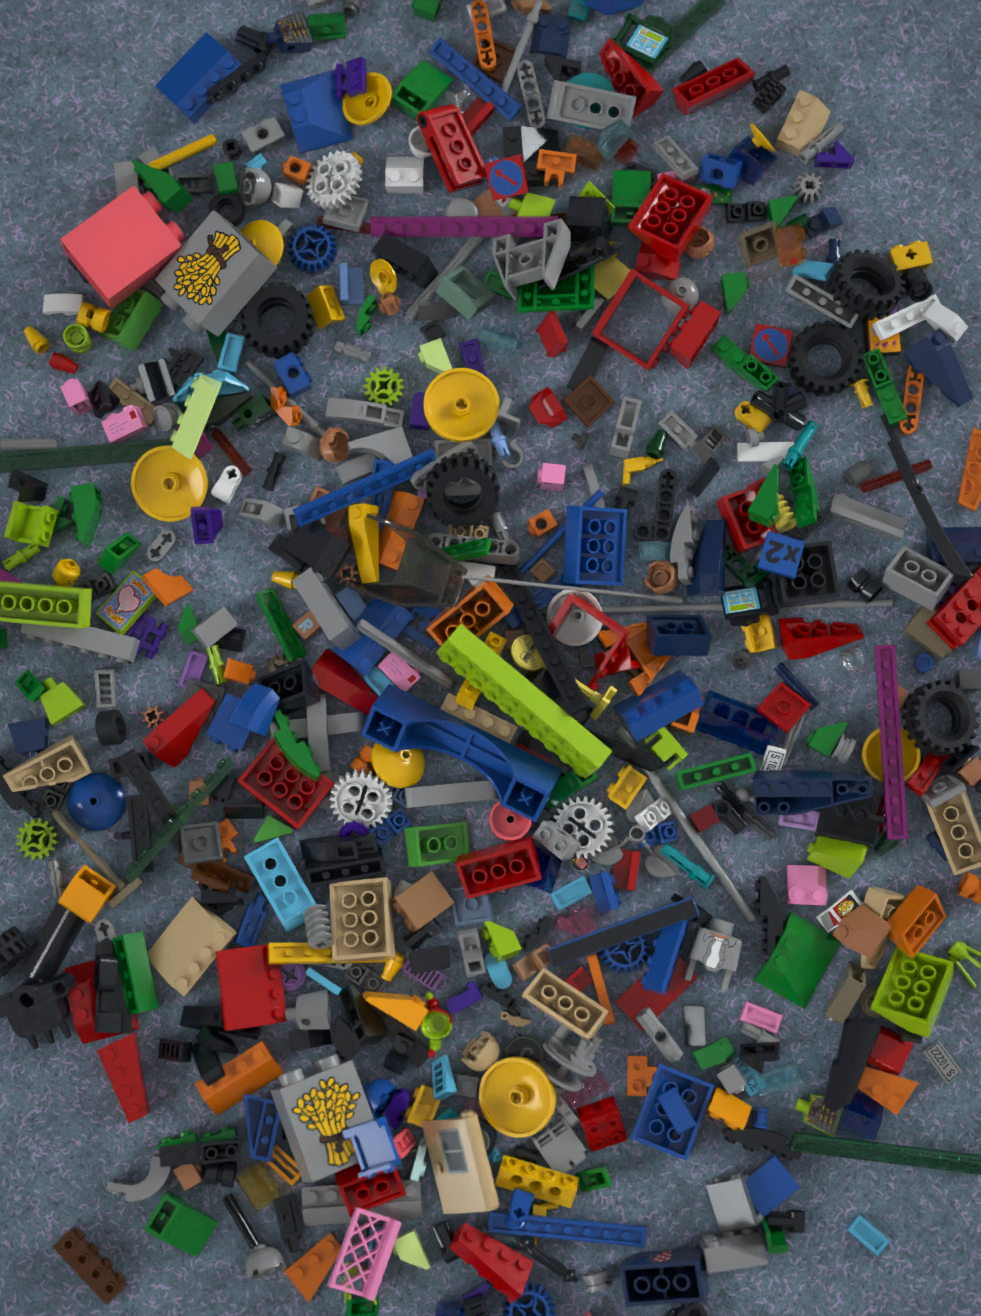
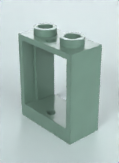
M463 265L457 269L453 268L447 276L443 275L439 279V286L435 291L469 321L488 308L496 295ZM453 282H457L462 288H464V289H465L469 294H471L476 300L474 301L472 298H470L465 292H463V291H462L458 286H456Z

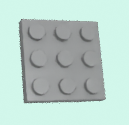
M492 438L472 441L478 449L477 455H479V460L484 458L488 461V466L493 467ZM435 440V457H440L460 443L449 440ZM468 478L456 479L445 488V495L447 497L479 496L481 492L480 485Z

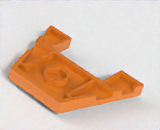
M646 622L624 627L630 631L627 636L629 640L625 646H629L634 660H639L640 669L643 672L628 682L636 697L643 693L655 675L671 657L652 655L647 645ZM603 630L598 633L597 637L606 649L615 643L619 634L613 630Z

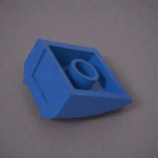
M254 683L236 704L228 723L266 736L280 698L273 689Z

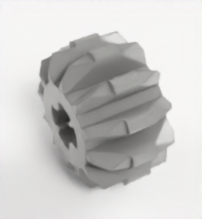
M804 172L803 176H797V181L793 183L795 188L793 194H798L797 200L802 198L803 204L807 200L810 204H813L814 200L819 201L820 195L824 194L823 187L825 184L824 182H819L821 176L814 177V172L810 176L807 172Z

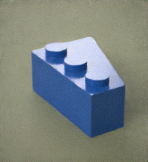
M243 1094L249 1158L271 1162L280 1120L274 1100Z

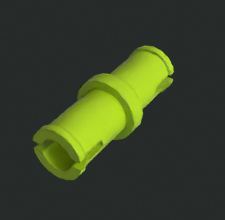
M30 544L22 550L18 549L14 555L2 561V563L9 572L21 563H27L29 558L41 552L37 545Z
M218 645L206 648L210 660L209 667L213 671L215 684L219 685L228 682L223 677V666L225 664L221 660Z

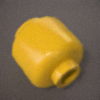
M61 559L55 566L52 577L57 585L70 587L77 581L81 570L74 560Z

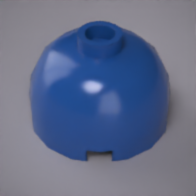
M382 1078L375 1079L370 1083L366 1082L362 1086L374 1119L383 1114L384 1110L382 1109L387 1103H390L398 1090L394 1084Z

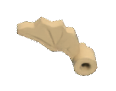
M506 1010L500 1011L501 1019L508 1020L510 1025H514L516 1028L519 1026L524 1027L525 1024L531 1022L529 1019L516 1015L512 1016Z

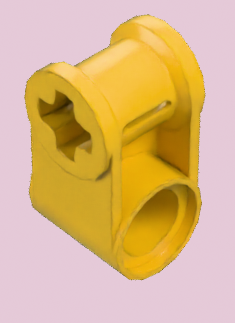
M749 401L741 402L735 409L736 418L746 425L748 429L755 428L757 433L764 431L772 422L767 414L751 406ZM746 408L747 412L745 414H742V410Z

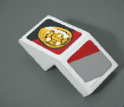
M851 889L838 898L833 905L818 914L816 918L825 930L830 932L838 926L842 918L863 903Z

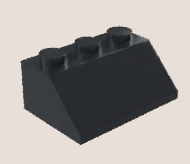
M305 659L258 678V684L273 689L280 698L276 711L281 710L282 714L287 715L320 702L319 683Z

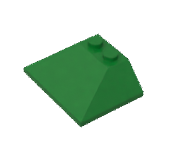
M595 265L557 281L554 290H551L549 286L538 289L541 286L539 280L519 286L518 313L594 309Z
M790 912L783 924L784 931L766 964L762 963L754 981L805 1009L835 954L840 941L835 936Z

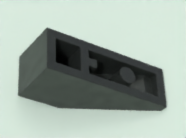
M247 392L216 399L204 429L206 431L217 429L216 426H221L234 416L240 407L254 398L252 393Z
M348 984L340 992V996L357 1045L378 1044L387 1035L381 1017L364 999L353 984Z

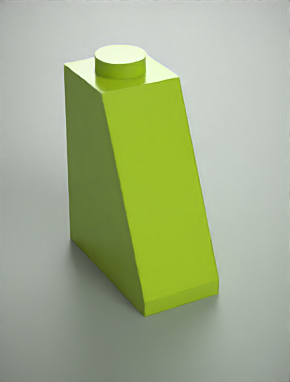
M818 836L814 842L811 841L808 845L807 852H809L807 860L850 879L863 863L868 847Z

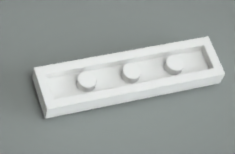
M936 294L930 296L925 301L917 302L872 324L879 340L887 339L926 320L922 314L932 301L940 303Z

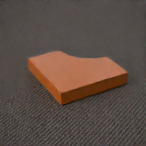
M158 568L147 572L141 578L165 607L187 596L194 590L182 575L169 576Z

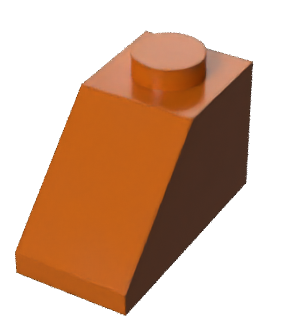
M228 658L223 677L231 682L251 686V682H255L257 671H254L255 667L253 665Z

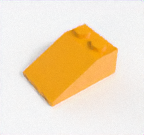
M364 991L362 994L367 1002L415 1031L428 1012V1009L425 1007L426 1003L423 1002L424 1000L416 995L411 997L408 994Z

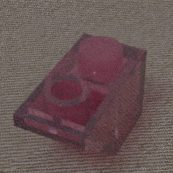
M582 905L571 910L573 914L570 916L562 915L556 918L553 925L556 930L581 937L598 928L588 907L583 908Z

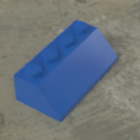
M379 590L353 625L356 628L357 623L363 619L395 640L413 615ZM356 629L361 636L360 639L343 651L337 646L332 651L358 672L366 676L387 649Z
M689 920L661 929L660 935L655 936L653 947L656 948L654 954H650L648 957L647 965L649 969L647 973H643L640 983L643 984V990L666 997L690 924Z

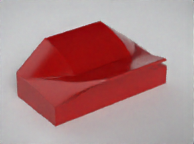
M549 387L532 396V402L528 407L539 424L548 425L553 429L568 419Z

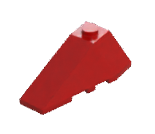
M326 649L312 668V672L319 683V689L369 716L372 705L379 697L345 660Z

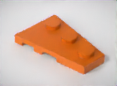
M865 1067L858 1089L897 1116L919 1082Z
M332 1232L284 1270L285 1274L308 1303L339 1255L342 1245Z

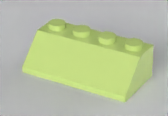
M203 374L199 376V379L195 377L191 386L194 389L192 396H187L184 404L187 407L185 414L181 412L177 421L180 427L178 431H173L170 439L173 442L172 448L189 459H192L222 385V382Z

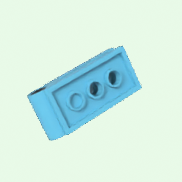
M277 837L244 856L286 932L289 933L304 924L303 912L305 909L317 904ZM269 858L276 861V867L272 870L265 867V861ZM278 875H283L286 878V883L282 887L277 886L274 882Z

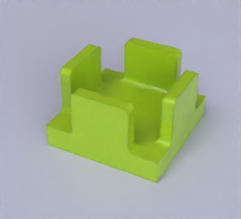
M665 727L655 731L643 741L646 745L657 736L659 741L649 751L654 756L660 757L663 762L672 755L676 758L666 768L668 771L688 755Z

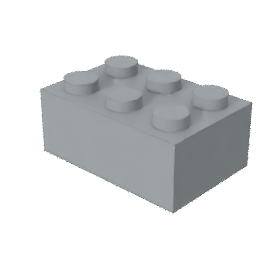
M903 546L885 570L881 584L933 611L949 589L954 574L948 568Z

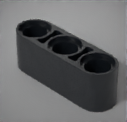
M198 1041L192 1044V1054L199 1074L208 1087L226 1076L217 1051L202 1048Z

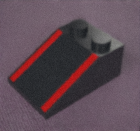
M526 728L524 729L516 747L562 769L561 774L566 775L570 765L563 763L557 754L549 751L539 739L532 737Z

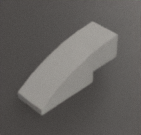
M623 397L609 455L628 459L642 400Z

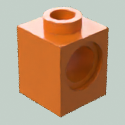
M290 155L288 161L285 160L282 171L285 179L306 186V180L310 177L309 172H312L311 163ZM294 168L301 169L298 173L292 172Z
M546 509L528 520L529 526H527V529L532 537L535 535L539 539L555 530L558 524L549 509ZM544 521L547 526L544 529H538L536 523Z

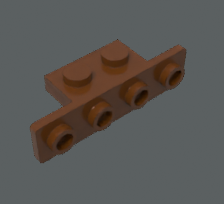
M182 851L177 861L178 864L194 870L191 879L195 880L196 883L210 886L213 890L227 893L230 886L249 893L255 879L254 875L222 861L184 865Z

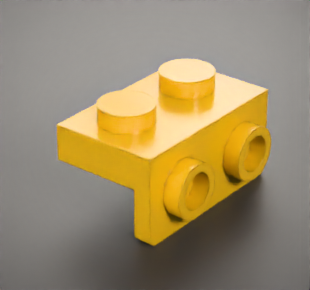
M760 615V622L753 623L747 627L741 626L742 631L746 635L745 646L750 653H760L777 648L770 616Z
M628 765L627 768L623 766L617 774L620 778L616 784L612 782L606 790L609 793L607 798L624 810L628 808L647 780V777L632 768L631 765Z
M423 1083L420 1088L416 1087L412 1097L415 1099L413 1106H408L405 1117H408L407 1123H412L419 1127H422L421 1122L433 1120L441 1101L435 1100L433 1088Z

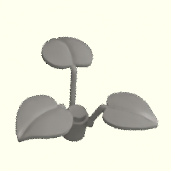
M643 790L636 794L626 809V817L630 822H637L634 817L654 802L648 790ZM638 822L637 826L630 829L629 836L620 844H618V839L615 835L608 834L612 838V841L606 840L605 842L608 848L602 846L603 853H600L598 850L595 851V858L589 854V858L596 863L613 865L622 859L623 853L620 847L628 841L634 844L642 842L651 854L646 858L645 866L652 876L663 878L676 876L678 873V865L660 853L664 845H658L654 852L650 849L644 839L645 831Z

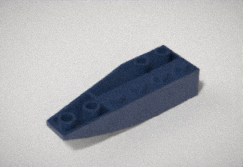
M757 770L753 778L755 815H797L873 797V779L869 776L824 771Z

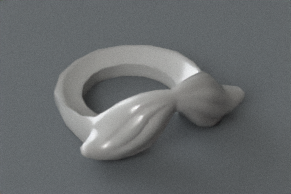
M516 439L507 441L506 445L507 448L516 450L519 453L518 463L510 465L504 458L502 461L499 460L497 451L494 458L495 460L498 459L503 466L509 469L520 466L524 458L523 451L516 444Z

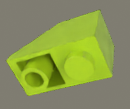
M490 921L484 922L481 934L483 939L488 941L490 946L489 952L492 958L496 959L497 963L519 955L522 948L514 931Z

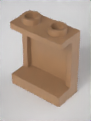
M433 871L391 900L395 912L402 915L405 926L413 932L454 904V901Z

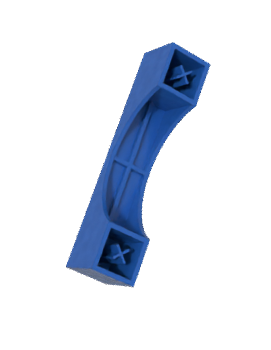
M391 684L385 688L372 705L361 734L394 752L406 749H429L449 754L468 763L490 781L499 796L501 806L535 823L550 799L563 771Z

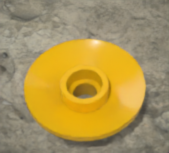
M751 122L750 128L754 136L751 139L757 148L762 146L774 152L773 146Z
M383 259L374 260L370 266L372 283L376 285L379 293L382 295L387 292L394 294L397 289V278L392 266Z

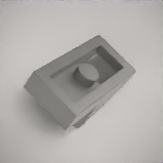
M602 298L594 299V309L580 310L582 313L574 322L576 323L575 330L579 334L583 332L601 310L605 300Z

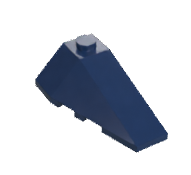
M940 328L903 353L906 360L917 373L921 372L924 374L930 384H936L941 389L942 394L958 407L973 399L953 348Z

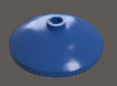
M91 773L80 778L72 786L68 795V809L71 817L79 826L92 831L105 830L115 825L122 817L126 806L125 792L120 783L103 773ZM93 798L97 799V803L95 805L91 803V800Z

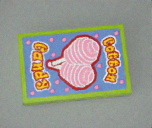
M134 570L96 612L110 627L122 635L128 631L157 598L141 579L142 577Z

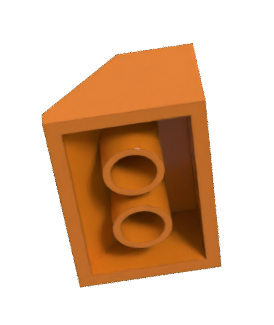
M917 885L904 902L898 906L890 919L886 921L892 926L887 934L888 939L911 959L914 958L947 917L937 894Z

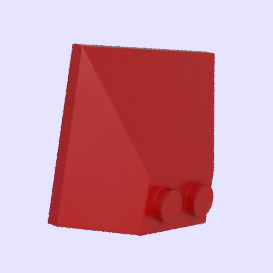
M95 960L65 968V973L72 974L76 979V986L67 994L74 1027L83 1044L123 1034L94 1033L97 992L94 990ZM137 1013L131 1014L132 1031L140 1029Z

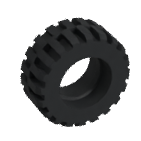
M274 282L268 283V287L265 288L262 285L240 313L242 318L240 320L241 327L248 343L259 354L264 353L265 357L271 358V356H275L276 359H280L282 355H287L291 352L296 351L298 354L302 351L301 347L303 345L307 346L309 343L308 338L313 335L314 318L310 303L304 297V294L300 290L296 291V288L292 285L286 287L285 283L279 282L278 286H275ZM284 306L291 309L295 315L293 327L282 335L274 336L265 333L260 326L262 315L272 307Z
M462 452V455L457 456V453H453L451 458L448 459L446 456L443 457L441 464L436 463L433 466V471L429 472L428 481L426 482V495L430 511L434 512V517L437 520L442 519V524L446 526L452 524V528L458 529L459 526H463L464 529H469L471 525H474V527L480 526L481 521L486 522L489 520V514L493 515L496 511V506L499 504L500 489L495 470L492 466H488V461L484 458L479 460V455L476 454L468 456V452ZM468 478L480 485L481 492L471 502L456 503L445 495V488L456 479Z

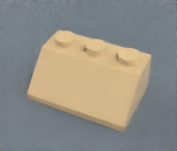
M799 90L774 147L798 157V154L807 148L812 140L820 137L831 111L816 96Z

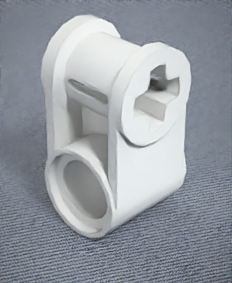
M233 465L226 467L214 485L211 495L228 504L242 480L241 471ZM234 472H235V474L237 475V477H236V478H234V477L231 478V477L229 476V473H234Z

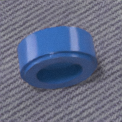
M921 653L915 657L913 664L917 671L925 673L933 668L934 660L931 655Z

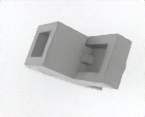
M477 928L458 931L467 977L486 973Z

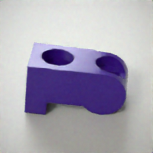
M418 392L413 396L410 429L429 431V424L425 418L423 407L424 392Z
M474 980L466 984L469 989L459 995H452L448 998L447 1008L453 1013L460 1012L483 998Z
M398 1089L382 1115L386 1117L388 1126L396 1131L404 1118L400 1113L408 1107L412 1099L408 1089Z

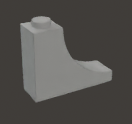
M402 426L350 441L346 446L348 454H372L381 460L392 461V466L413 457Z

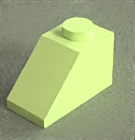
M441 338L419 346L420 352L417 354L421 364L425 363L426 368L440 374L452 369Z
M415 1228L397 1236L392 1249L395 1256L398 1255L400 1260L428 1270L431 1268V1263Z

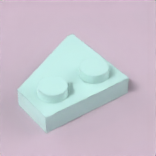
M421 1136L410 1178L418 1181L419 1176H424L427 1162L423 1161L427 1149L426 1139Z

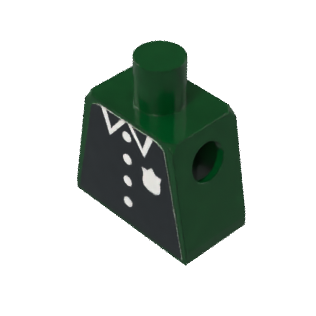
M259 393L237 410L240 417L233 421L232 424L238 432L246 426L254 430L278 414L271 407L269 398Z

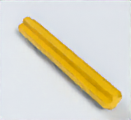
M213 134L207 135L149 162L148 166L158 170L164 169L217 143L216 137Z

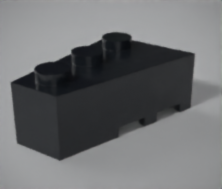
M386 233L381 236L372 249L376 257L375 260L383 259L387 261L395 273L404 276L423 290H426L438 275V271L427 255Z

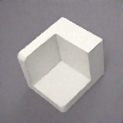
M275 183L271 201L280 208H299L303 190L292 183Z

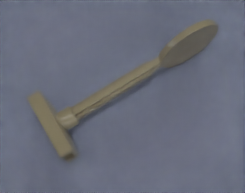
M52 811V815L59 825L79 843L81 849L107 878L116 885L118 892L108 902L112 909L144 882L140 876H137L126 884L122 878L120 879L95 850L81 838L73 825L59 811Z

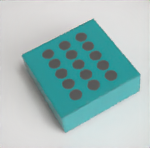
M572 0L567 18L585 23L590 7L584 1Z

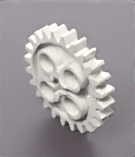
M336 150L335 155L329 152L328 158L323 155V161L317 160L318 166H312L314 172H309L311 178L306 180L309 183L306 186V189L309 190L307 195L311 197L310 200L318 207H322L325 210L328 207L332 210L333 206L338 209L340 203L345 205L346 199L352 200L350 195L356 194L355 188H360L357 182L362 181L359 175L363 172L360 170L361 165L358 163V160L349 152L342 151L340 153Z
M354 769L353 775L346 772V778L340 776V782L335 781V787L331 789L332 795H330V800L332 802L330 807L335 808L333 815L339 814L337 820L344 819V825L346 822L350 823L355 820L358 823L362 822L365 827H368V830L370 824L375 828L377 821L382 824L383 817L388 818V812H391L392 806L390 805H392L393 799H391L392 792L388 791L390 786L384 785L385 782L382 780L379 781L378 775L373 777L371 770L368 774H365L364 769H362L361 774H358L356 769ZM365 785H367L368 788L365 792V796L362 801L360 811L358 814H356L355 811L357 809L363 788ZM356 786L359 790H353L351 787ZM370 792H375V793H377L378 795H377V796H371L369 793H370ZM351 803L353 807H348L345 804ZM364 809H370L372 812L366 813Z
M587 796L584 797L583 801L577 797L575 803L569 799L570 805L567 806L565 803H562L564 809H557L560 815H553L557 820L555 824L564 831L567 826H573L574 831L569 835L578 842L583 837L589 838V843L586 846L580 845L574 855L577 854L578 860L581 859L582 855L588 860L589 854L595 858V851L598 850L600 853H603L601 847L608 848V845L605 843L606 840L612 841V838L608 836V834L614 833L612 829H609L614 823L608 821L612 818V815H605L608 809L606 807L601 809V802L595 805L596 800L594 798L589 802ZM580 810H584V818L577 819V812ZM569 818H573L582 826L585 825L591 833L596 835V839H593L583 830L580 831V828L569 821ZM599 821L601 823L600 828L593 831L591 828L592 824Z

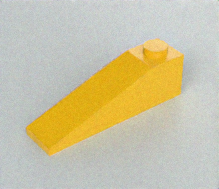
M366 503L350 505L347 509V531L350 542L353 545L352 549L362 584L379 582V506Z

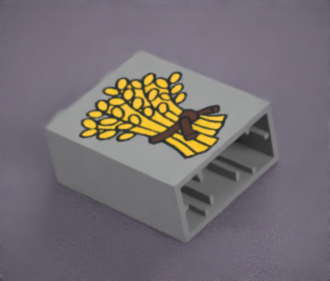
M213 210L155 278V281L165 290L160 299L168 307L177 313L181 308L187 312L182 321L191 330L200 335L204 329H207L219 337L278 267L232 223Z
M337 1053L315 1061L317 1072L308 1076H303L301 1068L278 1076L281 1086L270 1091L303 1182H315L359 1163L351 1138L345 1139L342 1131L351 1126L374 1119L353 1060L340 1062Z

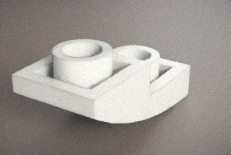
M64 293L44 295L43 313L46 315L64 313L67 316L76 315L84 302L85 296Z
M660 797L634 818L646 833L667 818L672 812L669 809V805Z

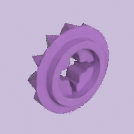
M280 964L283 989L289 991L298 989L306 978L304 966L302 964ZM295 967L294 975L298 979L291 978L286 982L287 974L283 970L291 971Z

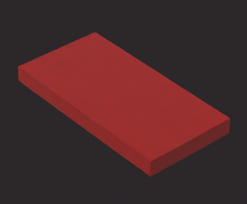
M679 957L666 997L643 990V984H640L641 976L615 1003L643 1031L644 1028L635 1018L637 1013L641 1009L649 1007L657 1017L698 976L693 972L691 981L684 979L687 964Z

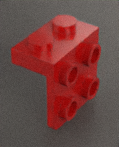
M614 1096L576 1108L590 1151L594 1152L627 1140L626 1131Z

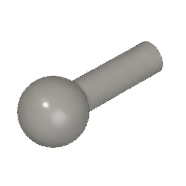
M740 787L737 789L736 797L740 802L750 801L755 803L754 795L751 794L748 788Z

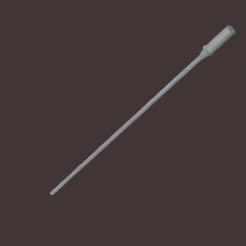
M462 575V579L653 599L658 603H682V597L662 595L661 593L658 595H644Z

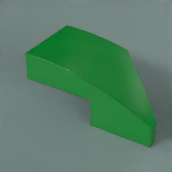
M189 603L185 605L178 625L186 645L198 640L191 631L198 623Z

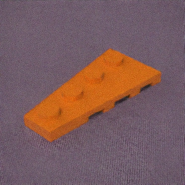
M973 428L957 504L975 512L981 501V431Z

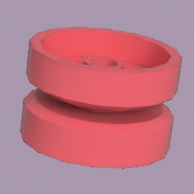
M500 801L493 806L490 812L489 823L491 830L497 838L503 841L511 842L522 839L531 828V820L501 806ZM513 816L514 822L508 823L507 817Z

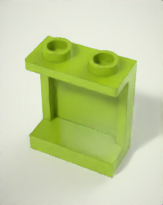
M14 501L4 538L18 543L49 547L59 511L45 505L40 507Z

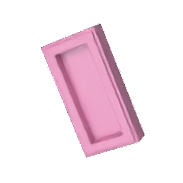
M745 1001L739 1020L777 1034L783 1015Z

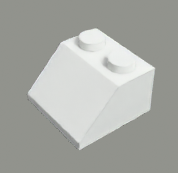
M387 157L385 168L386 194H424V158Z

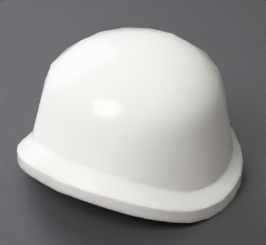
M419 126L415 127L408 138L412 154L418 158L432 156Z

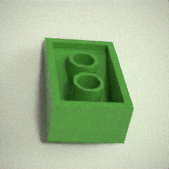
M467 821L405 828L409 867L456 862L459 855L470 853Z

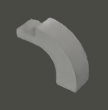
M154 1154L149 1174L144 1180L140 1182H127L111 1179L108 1181L107 1190L112 1191L114 1195L126 1193L125 1201L129 1202L146 1199L155 1194L167 1182L173 1166L160 1167V1154Z

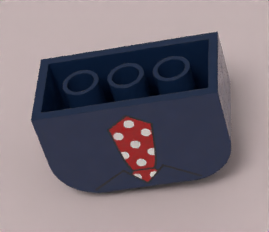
M687 1248L640 1252L626 1257L619 1266L625 1307L705 1302L710 1293L702 1249Z

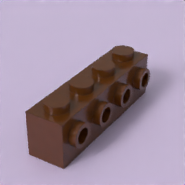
M73 1227L53 1248L97 1296L108 1305L128 1285L125 1282L126 1278L121 1272H116L112 1268L113 1264L108 1258H103L98 1253L99 1249L94 1243H89L85 1239L86 1235L80 1228L76 1229Z

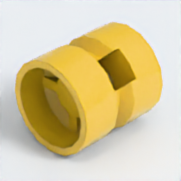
M84 301L77 315V324L86 328L92 326V330L104 333L110 320L111 311L100 306L96 308L94 304Z

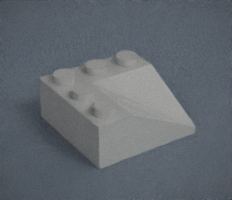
M753 1227L741 1228V1232L735 1233L733 1230L722 1232V1235L715 1236L714 1233L702 1234V1238H698L699 1249L703 1251L705 1268L708 1274L768 1265L759 1232L756 1229L753 1230Z

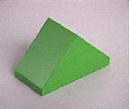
M268 815L254 840L255 843H260L294 834L295 832L294 829Z

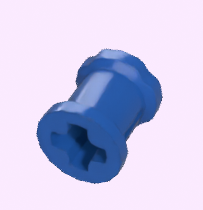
M752 1107L754 1111L753 1123H751L750 1127L768 1129L766 1121L769 1108Z

